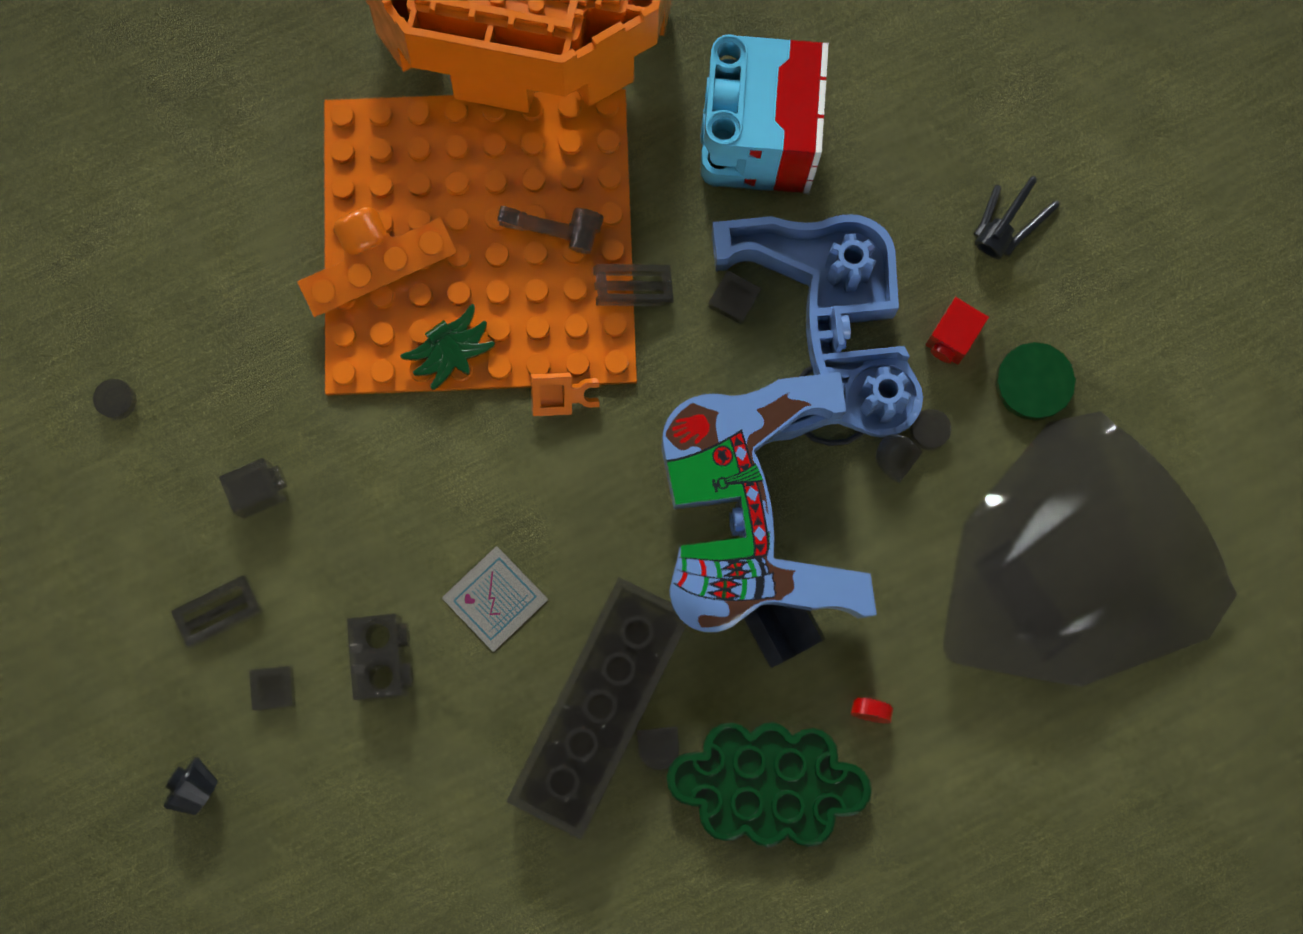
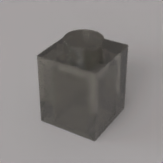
M265 458L258 459L219 476L233 513L242 519L287 500L283 488L288 487L281 468L279 465L273 467Z

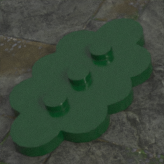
M732 722L716 726L705 738L703 753H684L677 757L670 765L666 777L668 789L676 800L685 805L699 807L700 822L705 831L713 838L730 841L746 834L756 845L763 847L776 846L787 837L798 845L805 847L818 846L832 834L836 816H853L861 812L869 803L872 793L871 783L865 771L857 765L838 762L837 746L832 737L826 732L815 728H808L792 735L784 726L774 722L763 723L752 732L742 725Z

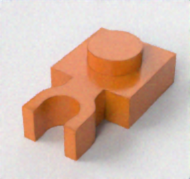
M570 373L531 374L533 416L572 415V403H580L584 407L589 408L599 407L598 397L586 398L584 396V392L588 388H599L598 378L583 379L578 384H572Z

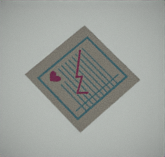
M497 546L442 597L492 652L504 643L548 600Z

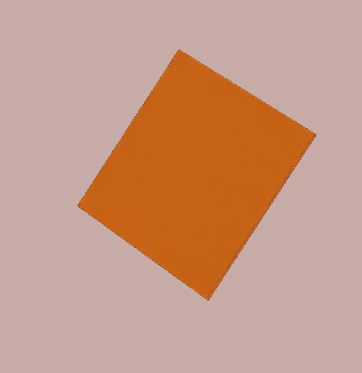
M626 88L616 91L588 107L577 90L565 97L534 92L529 113L454 99V95L324 100L325 269L341 262L345 258L344 249L334 230L335 222L341 217L364 207H372L378 212L387 233L391 237L399 236L441 217L457 251L452 256L325 312L326 395L531 388V374L570 373L572 384H578L581 380L588 378H598L599 385L637 383ZM474 304V317L467 330L486 321L487 327L479 343L494 341L495 347L480 356L467 359L470 368L469 375L455 368L441 386L432 390L430 385L437 373L428 376H415L413 374V371L420 367L427 359L407 361L402 360L400 355L421 346L428 339L425 333L443 320L447 324L456 321L466 312L470 305Z

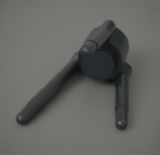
M1035 176L1029 178L1003 219L995 218L993 222H990L1001 192V186L995 185L981 223L973 233L977 237L974 243L975 246L984 254L994 259H1001L1003 254L1010 257L1016 246L1060 206L1059 201H1053L1013 237L1014 228L1010 225V222L1030 194V191L1037 182V178Z

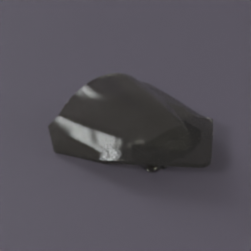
M1101 411L1048 422L964 523L948 607L943 651L952 663L1048 682L1084 686L1210 639L1238 594L1228 576L1224 560L1213 536L1184 491L1166 469L1139 442L1116 426Z

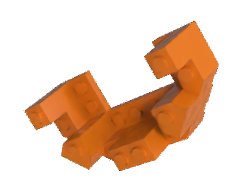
M672 0L365 1L370 7L377 35L403 72L410 68H417L448 74L451 78L454 99L529 113L534 91L565 97L577 90L588 107L634 82V57L656 45L659 36H664Z

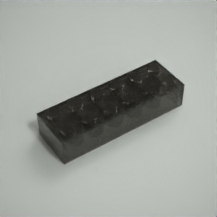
M618 577L506 802L580 840L584 838L688 626L678 617L671 602Z

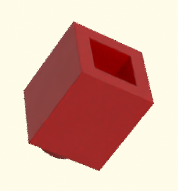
M955 296L925 345L931 348L932 355L945 363L954 362L959 365L989 316Z

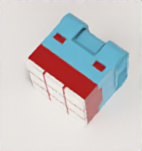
M732 34L717 38L711 50L701 129L702 153L700 171L706 183L715 187L809 193L822 153L829 43L735 36ZM729 55L733 56L735 59L720 60L719 58L722 56ZM709 161H711L715 165L727 167L723 169H716L709 164Z

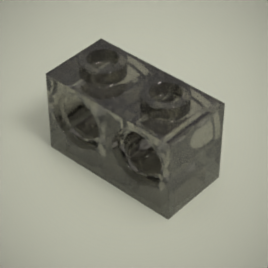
M396 613L347 618L353 700L367 702L408 697V687H413L414 685L412 664L405 663L404 647H410L408 623H402V617ZM379 627H386L390 633L388 643L382 648H374L371 643L372 633ZM389 667L393 673V680L387 688L378 689L374 683V675L380 668Z

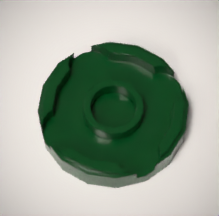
M1032 342L1019 345L1007 353L997 368L995 386L1003 405L1009 412L1021 419L1039 421L1056 415L1067 406L1074 395L1076 378L1072 364L1063 352L1049 344Z

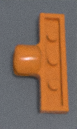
M364 207L341 217L335 222L334 230L344 249L345 258L335 265L297 281L313 316L317 317L452 256L457 251L441 217L399 236L391 237L387 233L378 212L372 207Z

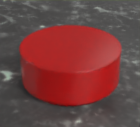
M856 698L853 700L851 715L870 722L888 724L891 723L894 708L883 701Z

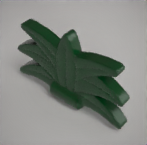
M474 304L470 305L466 312L456 321L447 324L443 320L425 333L428 339L421 346L400 355L402 360L407 361L427 359L420 367L413 371V374L415 376H428L437 373L430 385L432 390L441 386L455 368L469 375L470 368L467 359L480 356L495 347L494 341L479 343L487 327L486 321L467 330L474 317Z

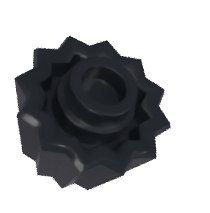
M195 757L186 769L178 766L169 778L165 788L170 790V793L163 806L165 809L197 815L211 796L218 780L199 757Z

